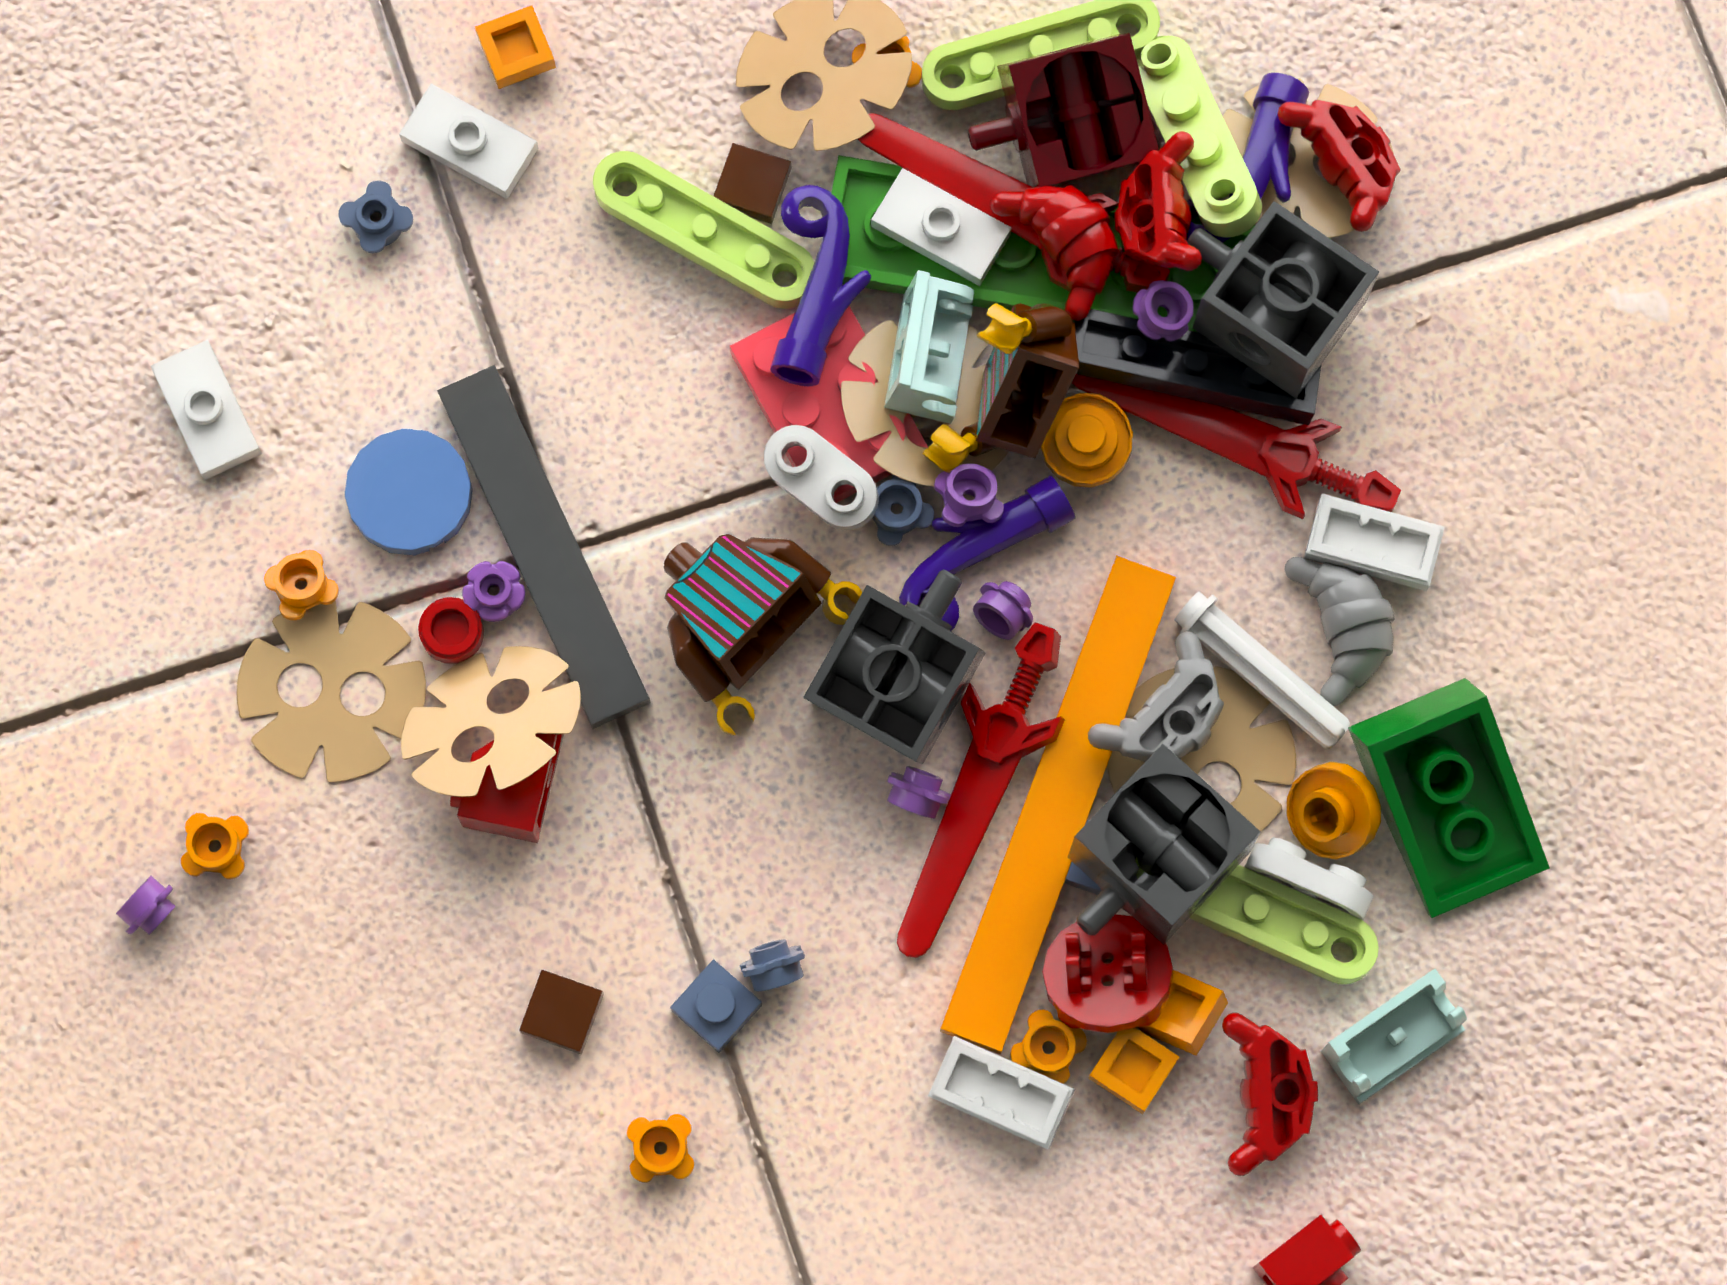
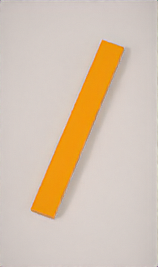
M1116 555L1057 717L1062 716L1065 721L1057 740L1045 746L940 1032L953 1037L956 1036L998 1054L1002 1053L1072 862L1068 858L1074 836L1086 824L1112 754L1110 750L1093 747L1088 740V732L1092 726L1101 723L1119 726L1121 720L1125 718L1175 583V576Z

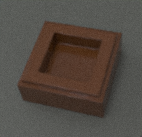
M732 143L714 197L751 218L772 224L792 169L791 161Z
M541 970L519 1031L521 1034L582 1055L604 993L600 989Z

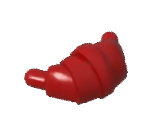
M1314 100L1311 105L1297 102H1285L1282 104L1277 113L1279 121L1289 127L1301 128V136L1307 141L1313 142L1311 147L1319 158L1317 163L1323 177L1333 187L1338 185L1341 193L1349 201L1350 208L1352 209L1350 215L1352 228L1359 232L1371 229L1378 211L1382 210L1387 204L1395 178L1401 171L1389 145L1391 141L1380 126L1377 127L1357 106L1349 107L1323 100Z
M1180 131L1175 133L1159 151H1150L1127 180L1121 182L1118 209L1115 211V229L1120 233L1125 253L1131 259L1164 268L1177 267L1186 271H1193L1201 265L1202 255L1199 249L1189 245L1186 240V233H1188L1190 228L1191 212L1188 202L1184 199L1183 184L1181 183L1184 169L1180 164L1192 152L1195 142L1191 134Z
M1072 185L1064 188L1055 186L1030 187L1024 191H1002L993 195L990 200L991 210L999 216L1019 217L1023 225H1031L1032 229L1040 237V242L1056 264H1060L1068 277L1067 288L1071 290L1065 304V311L1071 316L1072 320L1079 321L1087 317L1095 296L1100 295L1111 271L1113 258L1119 252L1115 236L1108 225L1110 217L1106 210L1099 203L1091 202L1084 193Z
M1230 1013L1223 1019L1222 1028L1229 1038L1240 1044L1239 1051L1246 1058L1244 1060L1246 1079L1241 1080L1240 1100L1243 1108L1247 1109L1246 1126L1250 1128L1243 1135L1245 1143L1229 1156L1228 1167L1234 1175L1245 1176L1265 1160L1269 1162L1276 1160L1304 1134H1310L1314 1102H1318V1083L1313 1081L1306 1049H1299L1286 1037L1267 1025L1258 1026L1242 1014Z

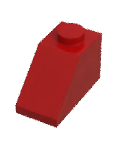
M535 734L536 737L556 751V755L524 780L499 790L496 786L491 767L488 765L477 795L470 797L451 796L450 807L458 808L457 817L464 828L538 843L564 734ZM494 740L473 752L470 762L485 756L492 748Z

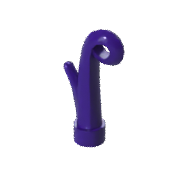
M1268 73L1262 78L1253 101V107L1256 112L1242 158L1255 183L1260 199L1271 179L1277 198L1282 203H1285L1291 197L1288 158L1290 139L1294 127L1283 125L1279 121L1277 113L1279 107L1285 102L1306 104L1309 90L1300 80L1283 73ZM1191 199L1186 200L1191 212L1190 228L1188 233H1186V240L1198 228H1202L1222 243L1231 238L1215 236L1208 232L1203 225L1194 224L1192 220L1198 217V214Z
M804 185L794 188L785 196L781 204L782 220L784 225L794 234L809 238L823 237L788 332L785 338L778 341L770 370L783 381L800 386H816L821 378L827 357L825 350L831 335L845 310L854 298L869 284L871 274L867 270L861 271L842 285L847 266L850 238L848 217L842 203L830 191L819 186ZM803 207H813L819 210L823 217L815 221L806 220L800 215L799 210Z
M1049 475L1025 489L1026 494L1004 503L1002 517L994 523H988L980 519L966 521L963 526L954 527L947 524L942 517L933 519L931 525L937 532L961 534L941 546L914 570L904 584L899 596V602L905 606L909 601L919 607L922 598L926 596L939 571L946 570L955 575L1010 546L1045 530L1052 533L1076 519L1067 497L1056 480ZM955 597L941 619L952 626L950 632L955 628L959 619V605Z

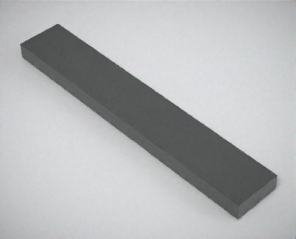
M495 365L437 390L559 657L569 665L566 673L571 682L577 681L579 683L581 692L580 703L592 729L650 704V698Z

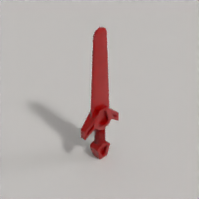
M868 114L875 124V128L858 138L864 146L1010 226L1011 232L1040 248L1050 281L1069 292L1071 291L1067 288L1068 277L1060 264H1056L1040 242V237L1032 229L1031 225H1023L1019 217L999 216L991 210L990 200L996 193L1002 191H1024L1032 186L882 115ZM1101 193L1087 196L1091 202L1099 203L1107 213L1118 209L1117 201ZM1122 247L1119 248L1118 254L1113 258L1111 271L1115 269V273L1121 272L1120 275L1124 277L1123 281L1127 291L1138 293L1142 289H1149V285L1154 281H1167L1169 278L1170 270L1168 268L1131 259L1123 252L1124 248Z
M1077 374L1072 381V384L1081 391L1090 394H1100L1114 401L1122 410L1266 477L1282 511L1298 518L1304 519L1305 512L1297 487L1305 485L1307 481L1313 482L1316 480L1315 484L1317 485L1320 482L1322 487L1327 485L1329 490L1331 487L1334 492L1339 490L1338 494L1342 495L1344 492L1345 497L1351 495L1350 499H1353L1355 503L1388 512L1393 511L1400 495L1401 489L1377 470L1367 473L1365 477L1360 475L1357 478L1356 473L1350 475L1351 471L1349 470L1345 473L1344 468L1339 470V466L1334 468L1332 463L1330 466L1327 465V461L1322 463V459L1318 458L1319 452L1315 444L1335 435L1342 428L1322 418L1310 422L1309 425L1303 424L1285 430L1222 406Z
M1035 622L1014 647L1018 657L1021 659L1019 664L1022 667L1018 666V672L1014 675L1016 678L1012 680L1014 684H1010L1009 687L1012 690L1007 691L1009 696H1005L1004 699L1006 701H1003L1002 705L996 704L985 709L971 683H969L963 696L961 706L973 738L898 932V948L907 957H920L930 949L1021 758L1055 742L1065 721L1062 716L1031 726L1028 718L1025 716L1027 712L1025 709L1029 707L1027 703L1031 702L1029 697H1033V692L1036 691L1035 686L1039 684L1037 680L1041 679L1039 674H1043L1044 671L1049 672L1058 666L1061 635L1053 628Z

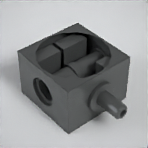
M1273 201L1244 241L1241 240L1233 249L1202 228L1195 229L1187 240L1189 245L1199 249L1203 261L1218 270L1212 285L1201 299L1192 328L1294 398L1298 397L1366 304L1379 274L1378 270L1275 201Z
M946 570L939 571L919 607L909 601L904 606L866 585L803 698L915 762L923 764L986 654L979 647L950 632L952 626L941 620L962 584L961 579Z
M1162 744L1074 836L1068 858L1102 889L1077 916V924L1088 935H1096L1120 909H1123L1164 945L1250 854L1261 831L1170 749ZM1140 867L1144 873L1137 879L1136 874Z

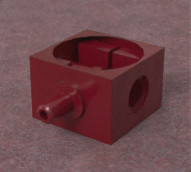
M1130 33L1112 35L997 66L1006 100V117L970 126L968 129L969 142L975 151L1013 141L1016 151L1020 155L1026 183L1032 187L1050 186L1140 162L1150 151H1159Z

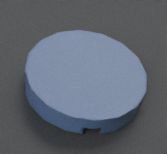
M400 429L379 435L359 451L347 472L345 499L352 521L368 542L389 553L415 556L430 551V548L437 547L443 541L446 543L458 534L470 513L473 488L464 460L448 441L429 431Z

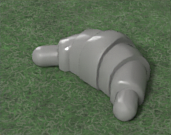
M1293 557L1285 564V573L1292 581L1309 586L1308 593L1310 596L1317 598L1321 610L1320 618L1328 644H1331L1335 660L1331 667L1333 675L1323 685L1320 695L1332 706H1337L1347 698L1355 687L1360 688L1377 671L1384 658L1393 653L1391 623L1395 620L1394 612L1390 602L1387 599H1383L1378 586L1369 574L1360 575L1348 567L1327 562L1319 564L1302 557Z
M1185 631L1176 638L1175 647L1179 660L1176 662L1174 675L1166 685L1162 684L1147 699L1141 710L1132 719L1125 718L1121 720L1119 726L1101 723L1090 728L1088 740L1093 747L1118 751L1122 756L1146 762L1162 744L1181 759L1189 752L1198 751L1208 742L1211 736V729L1217 722L1224 702L1219 698L1213 665L1209 659L1204 658L1200 639L1195 633Z

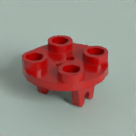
M1115 914L1096 935H1088L1079 927L1077 921L1061 930L1047 949L1042 973L1048 1000L1057 1010L1058 1018L1062 1023L1074 1029L1082 1028L1084 1030L1112 1033L1135 1027L1149 1026L1158 1019L1161 1014V1006L1170 993L1173 966L1166 943L1163 945L1132 916ZM1105 959L1113 960L1111 963L1108 964L1103 962V960ZM1108 981L1113 983L1111 986L1103 985V983Z

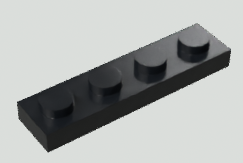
M1090 309L1087 317L1082 320H1072L1075 323L1079 357L1077 375L1298 424L1309 425L1315 415L1321 365L1298 397L1294 398L1198 332L1188 330L1181 338L1175 341H1167L1162 337L1158 340H1152L1139 330L1137 326L1139 319Z

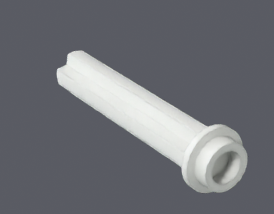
M1197 592L1174 619L1183 627L1180 634L1185 631L1195 633L1206 648L1323 748L1329 749L1333 747L1350 726L1349 719L1216 607L1215 603L1218 599L1214 595L1206 598L1201 592Z

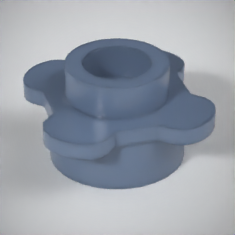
M384 181L369 183L364 195L355 202L343 203L338 212L341 224L355 231L362 249L368 253L381 252L385 246L396 241L401 232L408 231L413 224L411 210L408 207L400 206L392 197L390 185ZM374 212H379L382 215L381 219L377 222L370 219L371 214Z
M893 475L891 480L885 481L877 488L879 502L872 519L878 527L877 537L881 543L895 546L902 541L903 535L916 527L925 529L931 525L934 519L933 507L922 501L921 494L916 488L915 483ZM900 504L903 507V511L900 514L892 513V505Z
M781 939L751 949L749 951L751 960L740 964L743 976L750 977L754 991H766L790 984L802 978L804 974L800 960L805 958V954L800 945L788 947L786 939Z

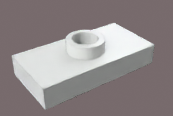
M433 84L429 85L399 133L401 142L506 199L510 196L539 149L536 140Z
M903 168L871 219V227L978 286L982 284L1011 235L1010 226Z
M208 340L151 365V369L204 480L262 454Z
M1321 494L1304 558L1320 563L1327 562L1348 567L1360 574H1369L1375 578L1427 591L1431 583L1445 527Z
M954 1036L928 1096L1045 1149H1050L1075 1089Z

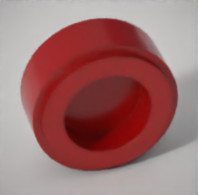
M446 597L436 600L424 610L419 621L418 631L420 640L427 653L439 662L457 664L474 656L482 645L484 627L477 610L473 611L465 604L463 599Z

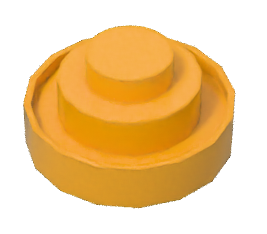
M1079 393L1064 398L1040 449L1046 466L1058 479L1074 487L1093 488L1110 482L1124 470L1132 452L1133 431L1127 415L1114 401L1100 394Z
M1328 762L1305 771L1293 782L1287 796V819L1293 834L1304 848L1319 857L1340 859L1357 853L1375 838L1381 823V804L1374 786L1362 772L1348 764Z

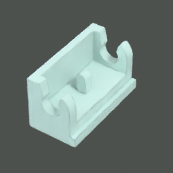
M920 270L916 272L903 295L884 408L949 424L952 423L956 414L958 386L969 319L972 316L973 310L971 303H973L974 290L960 283L932 277L928 272Z
M1436 969L1427 973L1335 1037L1321 1050V1053L1358 1104H1361L1465 1031L1462 1026L1467 1020L1465 1011L1462 1007L1458 1006L1455 1008L1450 1003L1444 993L1446 982Z

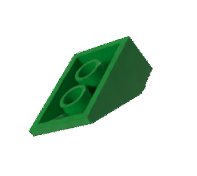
M1463 678L1348 727L1365 775L1376 790L1382 814L1425 909L1431 918L1550 868L1488 698L1469 680Z

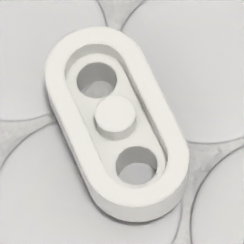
M791 425L776 431L768 440L764 450V464L770 477L778 486L819 518L840 530L860 528L872 519L879 502L878 490L872 477L822 436L808 427ZM793 446L803 447L807 451L805 462L797 467L788 466L784 462L786 451ZM848 484L855 487L857 495L851 504L842 506L834 502V492L839 486Z
M1271 838L1268 845L1254 844L1244 866L1245 868L1364 920L1374 897L1371 892L1364 888L1367 881L1364 876L1341 865L1331 864L1329 870H1326L1304 860L1307 855L1305 850L1280 838Z

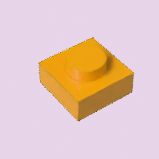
M532 5L475 26L477 38L498 89L556 68L553 54Z
M1173 970L1170 993L1161 1006L1160 1016L1149 1026L1139 1028L1141 1032L1197 1056L1226 1008L1228 1001L1223 990Z
M1137 1028L1118 1031L1088 1079L1143 1114L1178 1061L1179 1056Z

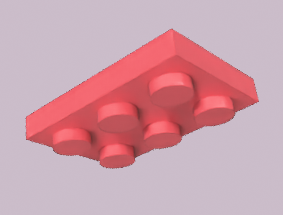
M850 306L845 310L831 335L825 350L827 357L821 378L816 386H800L783 381L770 370L778 341L785 338L795 313L730 345V353L774 433L781 428L791 425L808 427L868 472L874 483L892 475L873 460L891 434V431L884 432L862 442H857L847 425L841 399V383L843 381L872 382L873 385L878 382L873 369L868 364L862 362L866 370L865 372L848 360L855 346L865 336ZM907 413L905 415L903 423L897 417L889 415L902 441H904L906 435L915 445L928 448L910 414ZM793 446L786 451V455L792 466L797 467L805 462L807 451L803 447ZM848 484L839 486L834 492V502L837 503L857 493L856 488Z

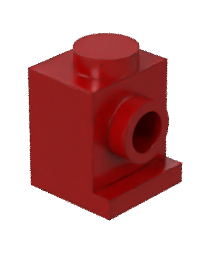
M1319 1215L1252 1268L1265 1285H1341L1348 1279L1341 1267L1361 1252V1249L1354 1237L1340 1221L1336 1219L1329 1225L1325 1218Z

